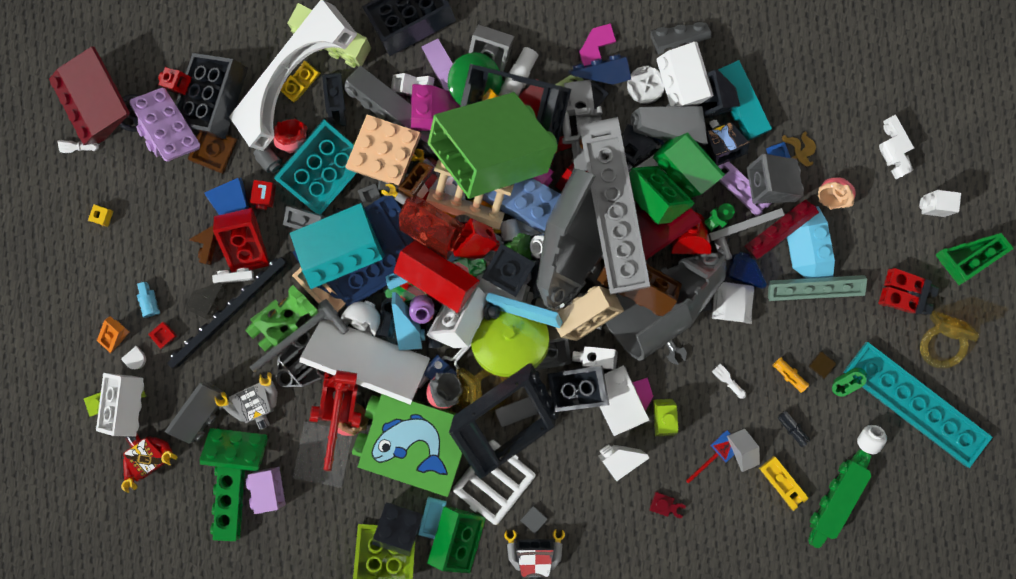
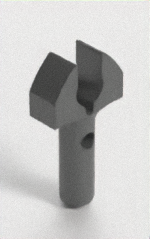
M673 340L666 344L670 350L669 355L666 356L669 362L679 365L674 357L675 351L681 355L683 361L686 360L687 352L684 347H676Z

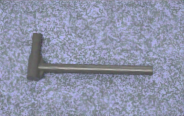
M325 299L318 305L319 313L262 356L250 368L255 373L324 318L332 320L343 334L347 333L349 328L338 316V312L330 302Z

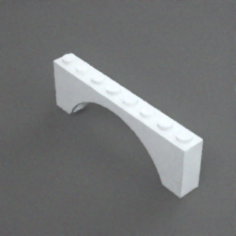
M325 0L319 1L229 116L249 147L264 151L273 140L275 105L280 90L292 70L304 58L318 50L331 47L346 49L356 37L357 33L334 5Z

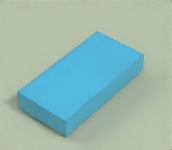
M432 497L427 498L418 535L432 539L435 538L442 510L446 506L447 501Z

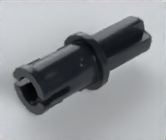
M784 411L778 415V420L788 430L787 434L792 435L800 447L810 442L811 439L800 428L801 425L796 423L788 412Z

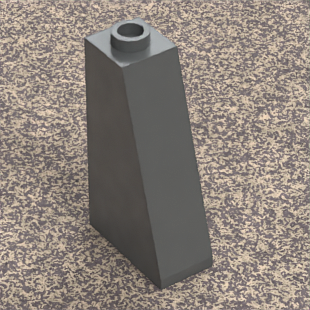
M702 106L639 107L631 113V124L636 133L668 141L688 132L700 147L708 144Z

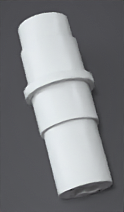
M524 47L509 73L528 78L539 56L537 52ZM505 77L506 80L498 96L515 92L518 96L526 84Z

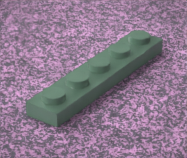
M865 275L772 280L769 281L768 299L769 301L865 296L867 278Z

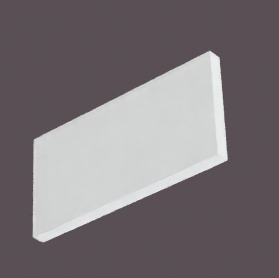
M324 318L319 322L299 362L332 375L336 374V370L357 373L356 384L411 405L429 363V357L411 350H399L398 345L348 327L349 331L343 334L332 320Z

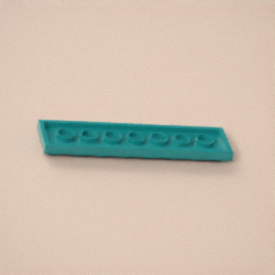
M865 342L843 372L846 373L853 368L864 369L867 373V381L862 388L968 468L972 466L993 438L869 342ZM854 375V379L858 378L859 380H861L862 376L857 377L856 375Z

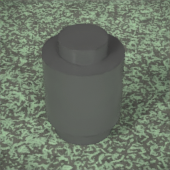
M269 146L264 151L258 149L254 151L253 154L256 161L267 173H274L279 170L281 159Z

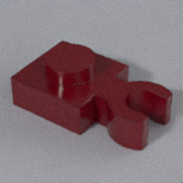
M655 491L649 510L667 517L672 512L675 517L682 518L683 516L677 513V508H686V506L682 503L673 504V497Z

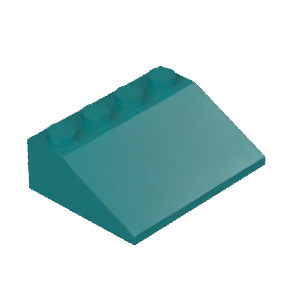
M323 119L302 146L274 176V179L312 211L321 215L356 174V172L346 168L354 144Z
M362 203L290 233L302 272L310 289L366 267L385 257Z

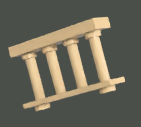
M438 159L434 169L435 172L440 173L436 190H430L425 206L456 216L467 215L490 227L500 229L505 213L499 210L504 195L511 196L514 184L494 190L497 194L492 208L481 205L484 194L476 196L473 202L462 199L464 192L459 185L457 186L455 196L444 193L447 178L451 174L440 159Z

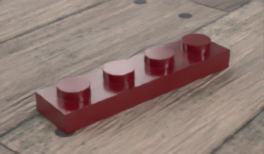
M805 199L746 244L745 248L758 260L818 214L817 208Z

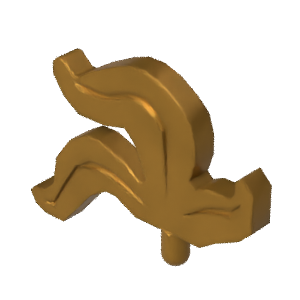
M803 132L801 136L805 144L802 151L800 150L801 142L799 139L794 137L787 138L783 135V142L795 147L796 155L792 158H798L799 162L806 167L812 165L813 162H809L807 156L814 154L816 146L814 141L806 136L807 132Z

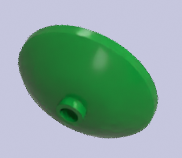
M476 52L467 53L460 56L452 64L448 73V88L452 98L458 105H461L470 64L500 71L497 64L489 56ZM492 73L488 74L484 95L490 88L499 95L502 87V76Z

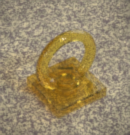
M932 311L929 318L935 324V327L929 329L921 339V356L933 367H953L966 356L968 351L967 339L976 342L979 334L969 322ZM942 333L952 339H959L960 348L958 353L949 360L940 361L934 359L928 351V344L932 337Z
M465 368L457 369V377L463 387V392L458 399L459 403L457 405L463 410L482 396L481 380L494 374L484 369L474 376ZM498 376L502 380V382L509 378ZM507 398L499 404H497L496 406H494L489 411H493L499 408L501 405H503Z

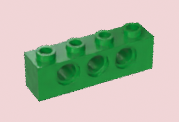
M215 466L214 473L217 476V483L214 484L213 495H216L215 503L212 505L214 523L211 524L210 533L213 535V540L237 541L241 536L245 470ZM226 476L232 478V485H228L225 482ZM225 495L231 498L230 505L224 502ZM223 515H227L230 518L229 524L223 522Z

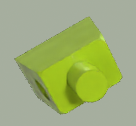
M673 399L653 400L655 436L676 435L678 433L676 403Z

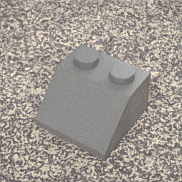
M478 24L472 36L469 53L476 52L489 56L497 64L500 71L504 72L514 36Z

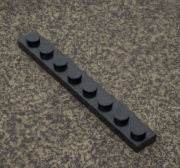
M282 257L273 259L269 263L270 267L265 272L261 271L255 276L256 280L251 285L247 284L244 286L237 298L233 297L230 299L223 311L219 310L212 317L213 320L209 324L206 323L198 330L199 333L195 337H190L185 341V346L181 350H176L172 353L171 359L167 364L172 369L182 365L287 267L289 263Z

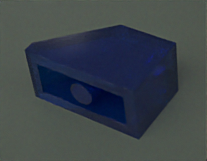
M739 252V254L736 253L732 256L726 277L760 289L766 288V281L756 261L751 259L749 254Z

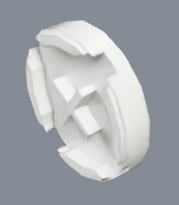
M649 66L635 69L631 73L632 80L627 82L629 95L635 101L642 104H650L657 101L665 88L660 71Z

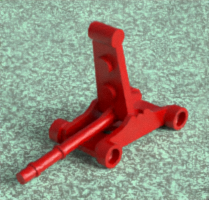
M336 370V374L332 375L325 372L320 407H311L309 421H331L329 436L327 437L326 457L324 458V471H332L339 423L351 424L353 428H359L361 413L354 412L358 384H356L357 373Z

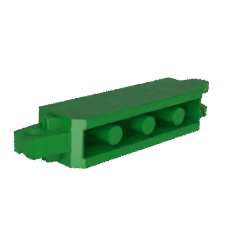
M859 449L851 460L847 459L846 462L840 465L838 469L840 473L837 479L834 478L831 481L828 495L822 497L818 513L815 512L811 516L810 527L813 529L808 542L814 548L823 546L827 537L830 539L838 537L869 482L871 473L867 470L871 455Z

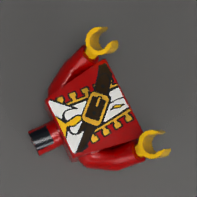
M137 433L136 437H126L131 448L123 453L124 482L121 485L122 490L129 493L130 486L136 490L138 486L134 481L137 482L144 479L165 463L171 465L170 460L172 458L177 459V455L173 454L167 441L151 436L141 440Z

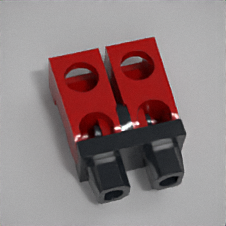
M896 268L888 269L884 286L887 287L882 289L878 304L914 315L932 314L934 307L932 304L926 303L927 296L936 298L939 288L931 284L932 281Z

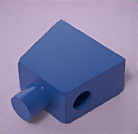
M236 178L205 192V196L219 215L250 208L241 178Z

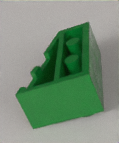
M999 233L970 243L943 249L936 254V257L956 283L961 285L1014 248L1003 234Z

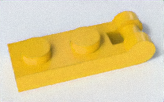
M775 456L759 467L793 511L798 508L797 505L802 501L808 500L807 495ZM795 492L797 496L792 499L790 495Z

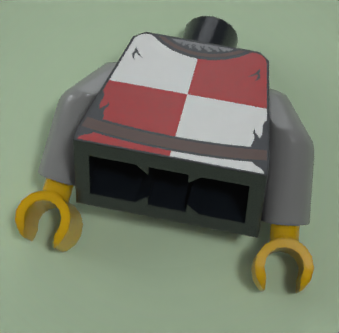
M556 529L553 531L554 543L553 539L516 540V543H514V539L517 536L516 531L513 530L514 537L512 539L508 538L506 531L504 536L509 542L507 544L509 561L516 570L521 572L523 578L541 579V577H548L550 570H554L561 561L563 545L561 540L565 537L563 530L560 538L555 536Z

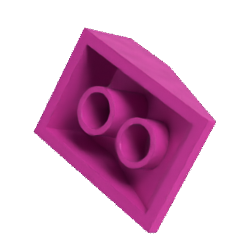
M413 84L411 129L430 131L434 114L459 108L460 105L452 98L450 91L432 85Z

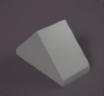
M745 428L727 435L741 472L760 465L759 446Z

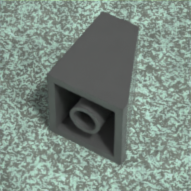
M762 154L747 167L753 204L796 202L804 196V186L801 183L800 177L801 169L798 166L797 159Z

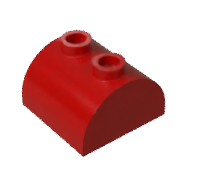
M696 213L701 219L700 223L670 243L672 254H711L708 229L704 223L706 220L701 214Z

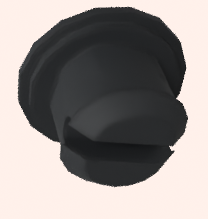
M488 303L483 311L485 319H497L500 316L499 308Z

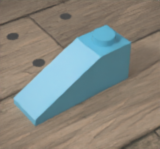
M392 292V310L399 350L422 349V341L426 340L425 329H421V324L411 319L409 307L396 292Z

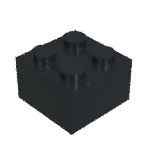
M386 502L373 537L372 545L410 557L423 514Z

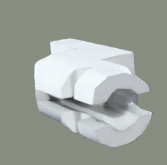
M894 115L883 121L886 134L891 135L892 138L880 144L879 148L887 162V166L896 165L891 170V173L897 179L914 170L909 156L905 155L906 152L914 147L897 116Z

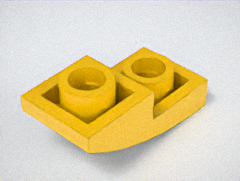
M304 61L295 74L289 76L280 91L291 101L295 102L321 73L307 61Z

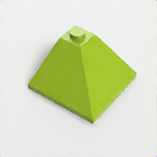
M358 524L353 579H413L415 542L409 557L372 545L378 525Z

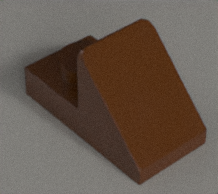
M213 226L189 239L190 241L203 244V247L198 252L199 263L207 265L212 263L217 243Z

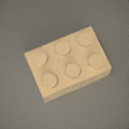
M594 286L587 291L586 295L573 299L572 304L559 308L556 312H558L563 323L560 328L556 327L560 336L578 341L624 312L616 294H610L609 289L601 286Z

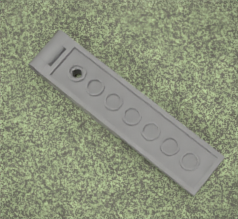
M618 117L581 124L579 127L588 173L596 176L591 185V192L610 294L649 288L650 282ZM605 155L609 156L607 160H603L602 157Z

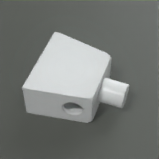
M584 347V351L573 350L572 361L583 362L582 366L584 367L603 366L605 370L616 369L618 352L615 349ZM591 355L597 356L595 361H590Z

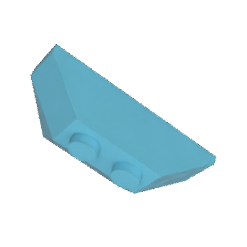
M816 206L818 214L787 237L792 267L806 279L833 277L835 259L828 222L819 206Z

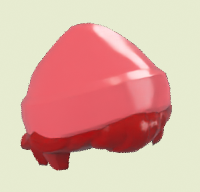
M296 119L277 122V125L273 128L275 146L288 153L296 152L306 140L308 127Z

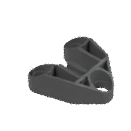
M308 331L305 333L308 336V341L305 344H300L297 339L278 356L276 381L282 387H305L324 379L325 372L314 367H310L298 377L297 375L309 366L299 362L300 358L290 367L288 366L306 348L312 337ZM283 373H288L291 376V380L287 384L281 381Z

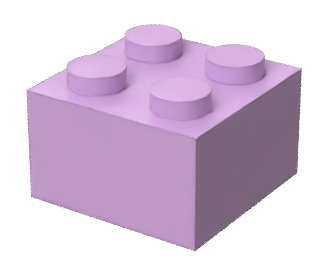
M279 467L263 469L248 474L246 486L251 492L249 503L250 508L254 509V514L278 510L286 505Z

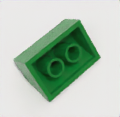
M688 132L664 142L653 156L658 166L670 176L689 198L703 194L725 175Z
M659 166L636 167L630 171L629 177L633 198L640 208L651 216L655 223H671L694 205V202Z
M443 507L428 564L441 571L470 573L486 518L457 508Z

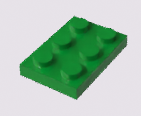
M210 428L199 459L200 465L259 471L268 437L266 434Z

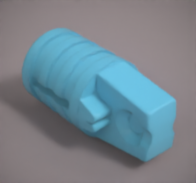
M147 282L138 283L139 294L137 298L143 318L160 314L154 290H150Z

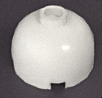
M369 301L354 302L346 308L341 320L346 326L351 324L359 331L375 336L380 325V314L375 309V305Z

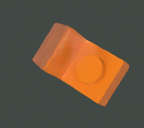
M109 316L104 320L97 341L112 353L130 332L120 322Z

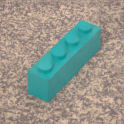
M740 60L718 69L737 89L740 107L733 109L731 116L734 121H738L740 133L748 141L768 133L772 128Z

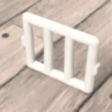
M494 440L489 442L493 450L501 446ZM514 455L507 461L526 475L520 485L499 468L491 472L514 491L508 500L478 478L471 466L453 487V492L470 505V509L474 512L478 511L491 523L497 525L536 475L518 460V456ZM469 480L502 506L496 515L462 489Z

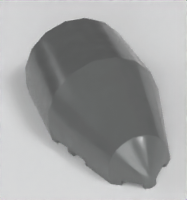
M576 168L573 169L546 222L537 287L544 306L552 311H555V307L562 303L565 305L570 303L586 284L584 280L590 273H595L597 270L596 265L602 258L604 259L591 192V185L596 176Z
M719 249L718 253L693 254L678 261L677 266L667 269V267L661 269L662 273L682 283L676 304L664 316L655 315L650 309L637 305L634 300L623 297L619 293L616 295L624 312L605 324L615 339L632 357L639 361L645 359L692 326L726 278L727 258L724 250Z

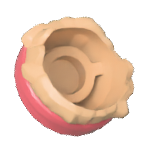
M840 177L825 180L821 187H819V202L830 210L848 208L854 205L856 191L854 186L846 179Z

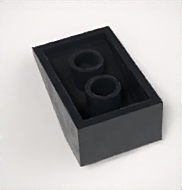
M603 366L570 368L548 373L554 412L610 405Z

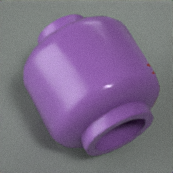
M418 295L411 300L409 315L414 322L425 324L433 318L434 303L428 296Z

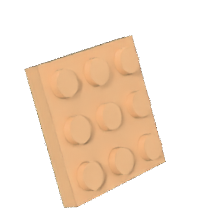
M366 115L346 168L399 187L403 182L421 133Z

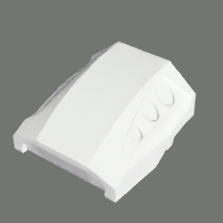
M723 282L714 294L712 319L752 324L754 286Z

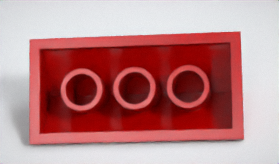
M416 240L400 251L394 269L396 275L458 314L480 282L476 277Z

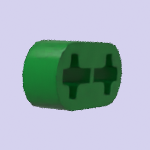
M853 368L837 377L832 385L833 393L843 397L861 388L867 381L866 371L862 368ZM854 375H856L857 377L862 376L861 380H859L858 378L854 379ZM838 384L841 386L845 385V389L842 387L838 389Z

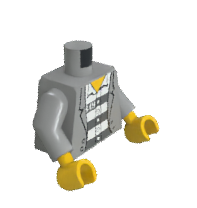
M267 372V379H264L262 374H260V383L230 396V400H227L225 392H221L224 399L219 400L215 397L216 404L222 406L230 415L241 422L249 423L255 420L259 430L270 426L266 414L274 411L273 408L276 406L278 391L273 381H271L272 374Z

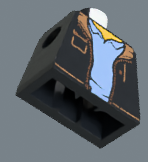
M713 120L707 125L709 131L706 132L708 142L706 146L711 159L717 166L748 154L749 141L732 123L720 126L717 120Z

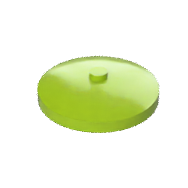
M500 311V316L497 319L491 318L486 320L483 317L472 339L471 347L475 359L486 371L497 376L510 377L527 364L532 363L534 368H536L544 360L549 348V332L547 325Z

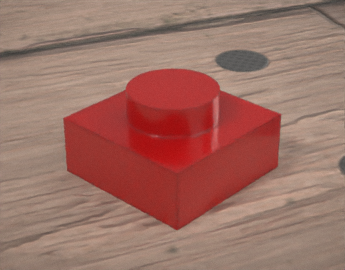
M165 322L159 324L148 334L160 349L166 347L177 337Z

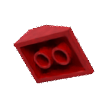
M252 208L214 216L213 232L231 273L237 272V269L240 268L253 270L269 266L259 225Z

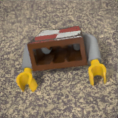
M415 149L417 156L413 154L411 161L419 162L398 187L399 192L396 191L393 184H385L390 188V193L385 190L381 192L385 196H394L396 201L406 207L415 209L419 207L428 208L429 206H425L426 199L431 189L436 190L439 173L435 172V166L427 158H424L423 150Z

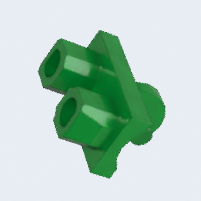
M724 203L719 208H714L710 212L712 216L704 223L711 231L719 225L723 228L728 223V220L734 216L735 209L731 204Z

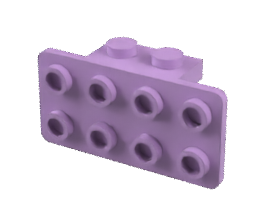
M165 88L154 90L130 100V106L138 117L137 131L141 137L144 136L148 150L150 152L153 151L156 157L162 156L165 161H171L200 148V143Z

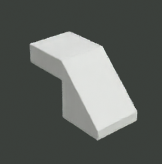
M406 73L394 74L391 89L399 95L412 96L413 84L433 86L434 78L430 76L414 77Z

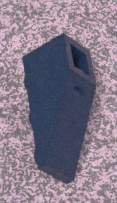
M620 54L609 56L610 59L602 61V58L592 60L591 64L584 66V63L572 66L573 69L568 70L572 76L608 84L632 80L627 57Z

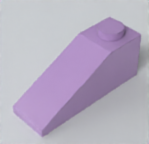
M436 39L422 46V49L442 88L449 91L448 73L453 63L439 39Z

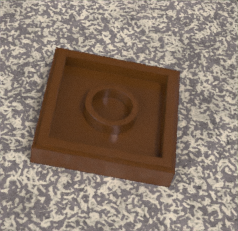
M198 133L197 140L200 143V148L190 152L187 160L223 174L238 139L226 135L225 139Z

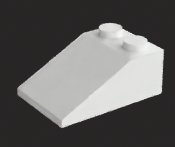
M623 365L604 374L610 405L599 407L613 435L616 436L650 421L626 367Z

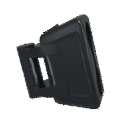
M628 124L621 134L624 150L627 151L625 152L626 162L631 166H634L637 160L642 161L651 155L657 147V144L646 135L634 132L631 124Z

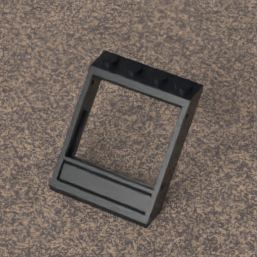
M470 64L460 107L483 100L489 73L544 88L537 120L546 131H550L555 136L558 146L572 89ZM555 154L553 156L551 165H553Z
M530 363L454 415L449 434L478 478H484L554 428L559 412H554L552 397L549 396L545 384L542 383L538 371ZM521 387H524L541 418L494 451L475 420Z

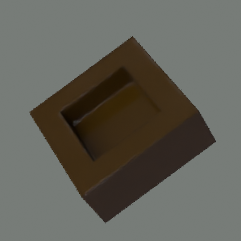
M819 352L808 367L825 379L836 363L823 352Z

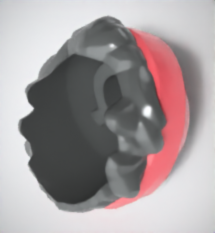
M436 373V376L430 380L427 387L429 403L439 410H445L458 404V399L463 392L462 383L455 374Z

